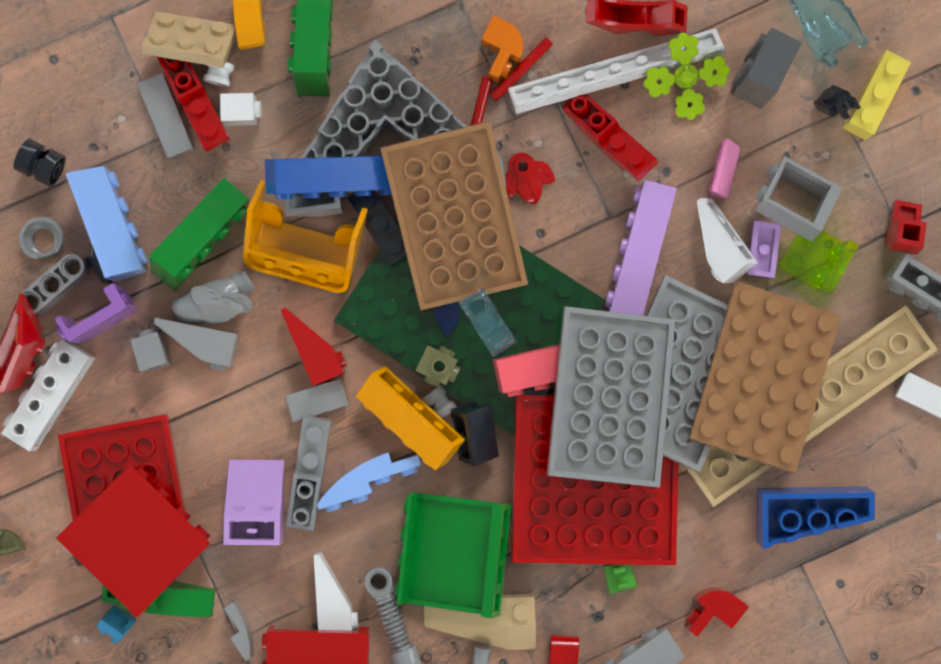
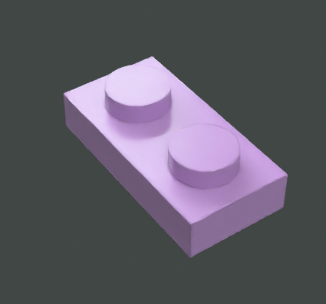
M762 221L752 222L749 251L758 264L746 272V276L775 278L781 233L780 224Z

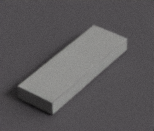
M161 73L137 83L167 158L170 160L195 150L164 74Z

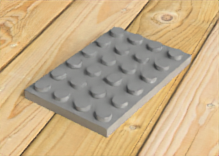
M665 275L662 277L646 316L675 319L663 456L695 472H700L711 446L690 440L688 436L728 305Z
M563 307L547 476L660 487L675 319Z

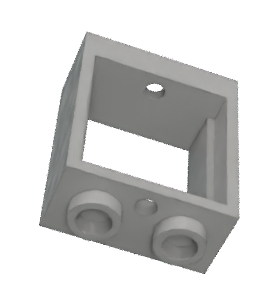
M784 156L778 165L773 163L767 172L766 178L769 181L767 185L763 184L757 192L755 199L758 200V203L754 210L812 242L822 232L842 187ZM780 177L820 199L810 221L770 199Z

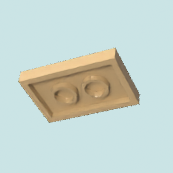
M156 11L142 44V53L224 68L236 36L235 25Z

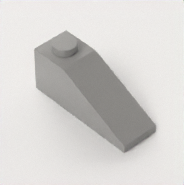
M155 318V325L200 360L209 362V368L225 371L226 366L234 367L240 335Z

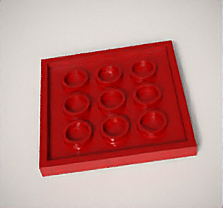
M168 414L58 435L72 520L80 515L129 465L135 470L140 466L151 477L148 482L155 489L160 485L171 496L168 502L174 508L180 505L185 510Z

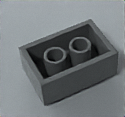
M772 27L766 35L761 33L744 58L746 64L737 72L732 82V85L736 86L732 95L761 109L778 92L802 42Z

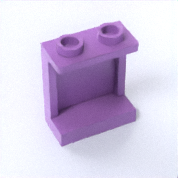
M113 283L104 288L103 290L111 304L76 324L73 318L61 315L56 317L55 320L58 325L55 328L59 336L64 341L68 340L71 343L84 344L136 313L138 309L126 289Z

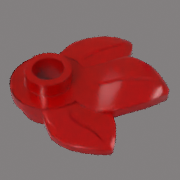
M518 152L512 155L508 161V172L505 174L507 196L509 198L519 193L526 202L533 205L537 204L542 195V185L555 182V175L552 169L543 161H534L527 153ZM521 161L526 163L524 171H519L517 168L518 163Z

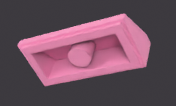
M730 139L723 140L719 145L708 190L710 196L728 199L740 152V147Z

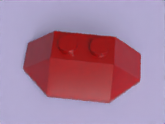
M19 293L0 341V395L21 387L25 377L30 378L36 364L32 360L35 353L40 355L45 343V339L41 338L43 327L28 299L21 293Z

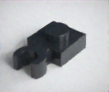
M835 85L824 90L821 96L813 102L818 111L831 117L839 113L843 119L850 118L847 112L849 109L856 108L859 110L861 108L856 98L852 97L849 91Z

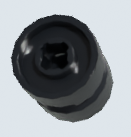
M29 138L19 148L13 167L14 170L28 177L34 175L36 181L51 187L57 182L63 172L66 156L51 148L45 151L44 145Z

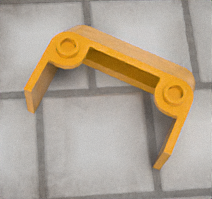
M260 180L247 209L243 262L245 265L258 272L331 292H345L349 287L363 239L368 209L362 207L356 226L343 224L337 228L335 236L284 223L282 209L273 203L264 201L266 181Z

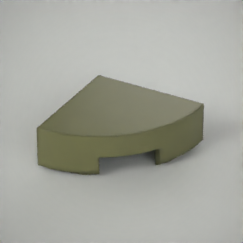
M0 529V556L26 549L24 542L17 534L7 529Z

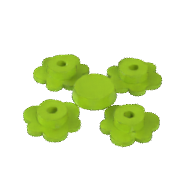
M682 32L678 35V38H672L669 41L668 47L672 51L670 54L671 59L678 60L683 65L676 69L674 75L668 73V69L664 66L659 69L651 67L647 70V79L644 80L643 84L646 88H649L650 96L658 97L661 93L667 95L670 92V86L676 82L680 88L685 90L682 96H678L675 99V103L678 105L675 113L680 118L686 117L688 120H693L696 115H700L705 111V105L702 103V94H695L694 90L688 88L696 84L698 75L700 79L705 80V84L708 87H713L714 85L723 86L727 81L726 75L729 74L730 68L725 65L723 57L716 56L712 60L706 59L703 63L704 67L698 72L694 66L689 64L692 57H696L699 53L696 48L698 46V38L694 35L688 36Z

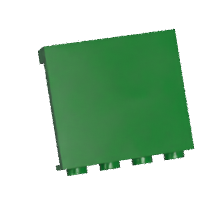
M408 493V498L405 499L403 508L406 514L405 525L401 530L403 548L398 558L400 577L395 586L397 604L407 603L481 614V617L486 618L500 616L511 504L426 493Z

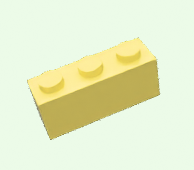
M888 50L883 52L877 58L856 99L861 108L859 110L856 108L851 109L849 113L850 118L846 119L842 128L864 140L872 137L911 62Z

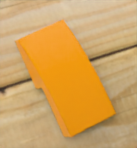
M233 0L235 29L240 50L266 45V22L262 17V0Z

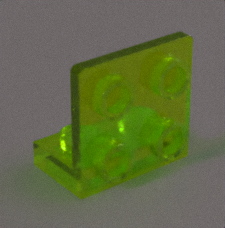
M824 230L812 242L797 234L778 267L826 295L833 292L858 249L859 244L851 239L842 242Z

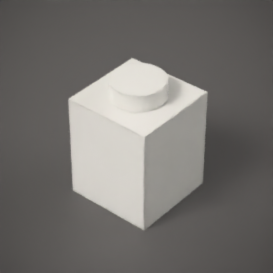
M254 93L220 94L221 122L225 126L257 125V117L262 116L261 101H257Z

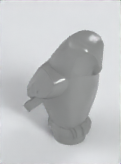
M235 271L230 277L193 287L191 293L175 299L171 306L176 318L180 322H205L207 325L229 321L236 314L250 313L253 304L247 297L250 296L249 293L255 290L245 271L239 274Z

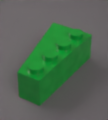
M223 178L149 255L151 272L176 292L196 267L209 256L214 246L227 237L232 225L236 221L240 222L247 215L249 198L227 179Z

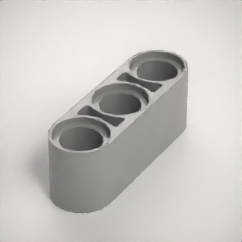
M74 254L67 255L21 294H24L28 301L33 296L37 297L38 306L33 311L36 316H41L88 277L91 270L90 265L85 258ZM74 261H79L80 271L72 275L70 265ZM53 279H58L59 289L54 293L50 292L49 283Z

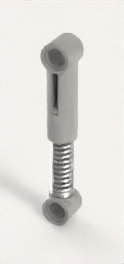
M381 565L371 568L365 578V587L371 594V597L375 599L376 606H379L378 611H381L379 615H382L381 620H384L382 624L386 626L384 629H387L385 634L389 635L387 639L391 640L389 641L390 644L392 643L390 648L394 649L389 653L392 664H422L416 645H411L410 637H407L408 633L405 632L407 628L404 627L405 623H402L404 619L400 618L402 616L399 613L400 609H397L399 605L396 604L397 600L394 599L396 596L392 572L387 567ZM383 574L387 579V584L381 588L374 586L372 576Z

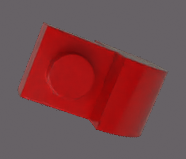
M901 200L893 202L890 227L886 231L885 237L888 250L917 255L924 248L927 222L921 221L923 205Z
M717 587L707 588L698 592L693 597L701 606L699 609L695 607L686 617L688 623L685 627L698 637L715 615L733 629L749 607L725 589Z

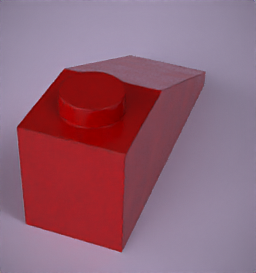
M281 309V313L312 385L317 386L345 374L343 368L347 366L342 352H336L334 347L289 309Z

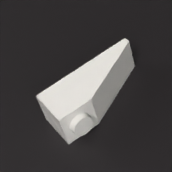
M700 198L697 200L706 258L712 268L711 273L719 282L734 283L758 264V262L712 198Z
M316 552L314 554L318 630L354 631V629H358V612H353L350 600L322 552Z

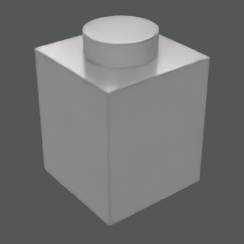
M148 329L138 332V338L131 339L140 372H147L171 365L162 333Z

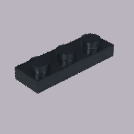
M371 190V196H355V193L347 197L358 216L361 213L362 207L368 209L365 227L391 267L407 258L401 230L376 191Z

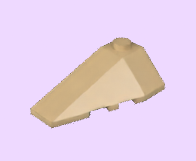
M533 593L502 594L500 616L494 618L481 617V614L424 606V624L427 628L506 650L536 649L535 599Z

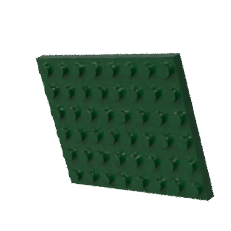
M519 245L528 285L420 310L408 258L391 267L379 249L333 321L424 379L426 376L417 372L416 368L427 346L439 350L440 346L455 352L453 358L458 360L456 366L460 367V371L454 383L448 381L447 385L441 383L440 386L443 387L447 394L464 405L472 402H477L478 406L486 403L490 404L494 424L514 436L515 396L508 397L507 393L499 392L492 359L560 344L563 307L600 310L606 300ZM437 362L434 366L437 372H442L445 368L442 362ZM534 387L523 389L524 394L521 395L546 396L550 388L534 391Z

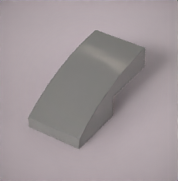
M341 379L284 396L292 423L303 420L304 415L313 417L349 405Z
M236 599L228 604L224 610L239 630L230 639L244 660L247 661L254 654L253 636L247 616Z

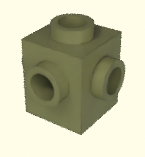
M427 346L416 371L426 376L425 382L439 388L441 383L447 385L448 381L454 383L460 367L456 366L458 360L453 358L455 352L440 346L439 350ZM437 362L444 363L445 368L442 372L435 371L434 366Z

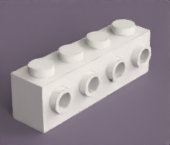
M61 339L59 343L53 344L48 352L50 358L45 366L41 365L33 376L35 381L31 388L23 391L18 399L20 405L15 413L11 412L3 423L5 428L1 434L28 451H37L95 360V357L67 340Z

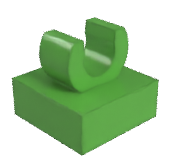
M608 564L603 566L610 594L637 587L631 565Z

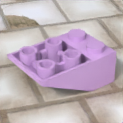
M229 460L223 545H281L283 543L285 460Z

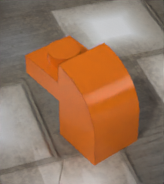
M493 15L481 39V45L498 53L488 75L489 78L493 79L492 81L498 83L501 77L506 79L513 65L509 62L510 60L518 64L521 62L523 39L514 25Z

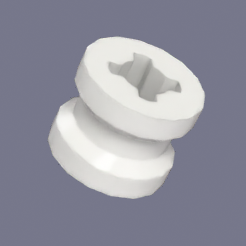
M226 62L224 68L207 65L208 72L204 75L203 81L214 86L229 88L231 83L229 75L234 71L235 66Z

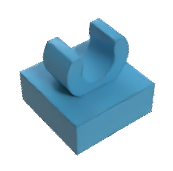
M113 605L101 618L96 627L100 629L99 633L101 635L107 633L113 638L111 642L115 644L117 641L120 642L130 631L136 619L116 605Z

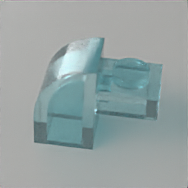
M483 288L459 302L471 325L493 357L517 343Z

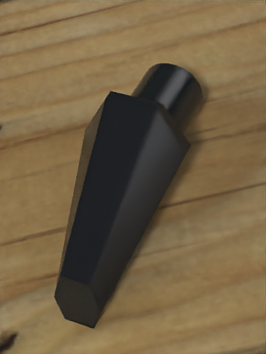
M90 243V257H86L85 260L102 283L112 284L111 280L104 277L93 245Z

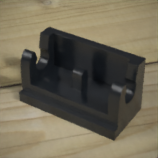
M472 402L452 408L451 415L454 430L465 439L457 450L459 461L476 466L499 457L491 405L486 403L478 406L477 402Z

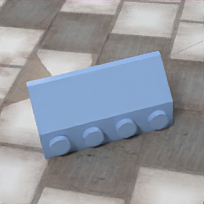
M101 166L66 173L104 277L118 283L148 271L145 265L149 263L145 250L138 247L136 238L139 237L135 224L133 222L129 223L126 215L129 212V207L125 198H120L117 187H120V183L115 172H110L109 169Z

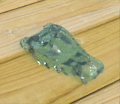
M790 0L808 46L813 54L830 69L838 64L833 54L852 41L860 48L869 43L852 10L842 0Z

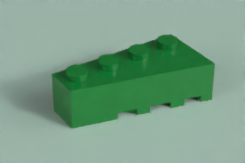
M297 0L296 7H292L291 22L295 24V32H290V49H294L293 57L288 58V73L293 74L298 96L330 97L327 74H331L330 49H328V46H332V27L329 22H332L333 0Z

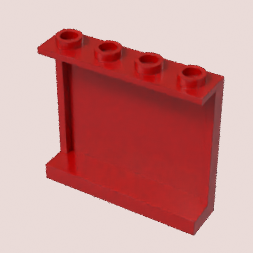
M129 465L56 539L136 618H139L165 589L207 547L209 548L211 543L207 539L211 535L200 524L195 528L187 520L191 516L180 505L174 508L168 502L171 496L160 485L155 489L148 482L151 477L140 466L135 470Z
M270 625L267 633L262 634V650H266V661H262V664H369L370 627L359 626L357 631L274 629V625Z

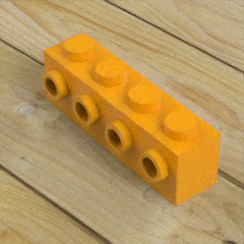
M386 366L371 373L355 396L367 410L373 412L382 421L386 428L392 430L401 438L405 446L415 451L422 458V461L435 471L447 464L465 441L458 432Z

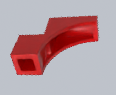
M587 0L585 8L586 23L614 34L646 31L660 37L680 34L682 32L687 33L688 6L675 0Z

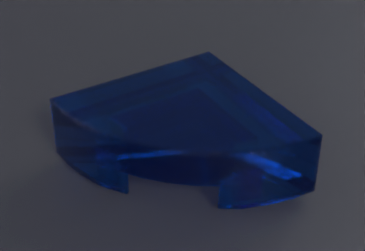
M458 302L446 304L432 312L445 337L458 324L460 316Z

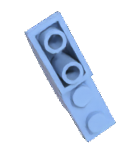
M390 452L359 465L338 480L325 493L317 504L318 509L326 508V512H331L343 508L341 503L351 499L353 504L368 500V494L373 492L371 481L375 480L376 485L391 481L390 475L401 472L402 477L417 473V467L422 465L420 456L417 454L393 462Z

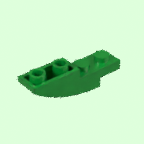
M173 581L144 613L182 617L213 616L215 589ZM103 585L101 601L122 605V609L128 610Z

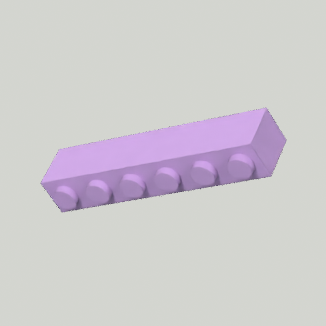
M644 180L641 186H636L632 200L637 202L634 213L629 212L625 226L630 229L628 238H622L618 253L623 255L621 264L615 265L611 280L616 281L613 292L608 291L604 305L609 307V312L634 315L644 314L677 188Z

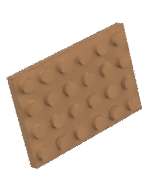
M490 121L380 147L420 310L528 285Z
M736 281L688 439L790 473H796L841 315Z

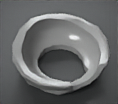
M45 217L29 220L21 228L19 234L21 250L25 255L36 260L58 253L64 240L63 230L59 224L53 219ZM42 229H47L54 235L53 249L42 253L35 246L33 240L34 235Z

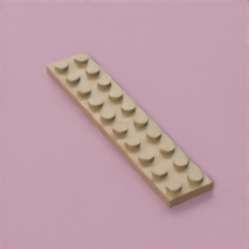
M907 305L902 306L829 357L805 443L938 350ZM710 447L700 472L685 468L711 506L714 507L772 466Z

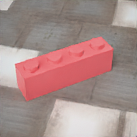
M560 344L492 359L499 392L507 393L508 397L524 394L523 389L534 387V391L550 388V383L556 381Z

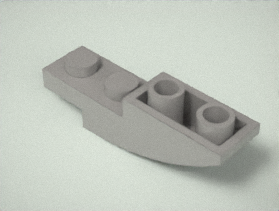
M306 415L303 417L286 527L314 531L318 512L317 504L320 501L329 447L331 419Z

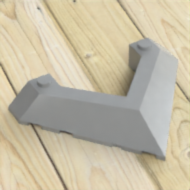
M374 40L369 48V52L362 63L360 62L346 89L340 94L320 126L316 137L311 145L307 147L301 158L365 156L387 127L405 141L467 127V125L459 120L427 87L414 78L412 73L396 58H393L383 49L381 44ZM498 155L499 161H500L501 170H502V174H503V178H504V183H505V187H506L504 167H503V160H502V158ZM320 192V198H303L302 193L293 194V199H284L286 216L321 217L344 213L342 197H329V192Z

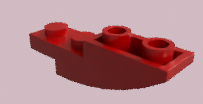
M157 57L204 150L208 152L231 140L192 63Z
M587 94L571 98L562 107V110L611 161L621 170L625 169L638 182L658 164L655 156L621 128L618 121Z

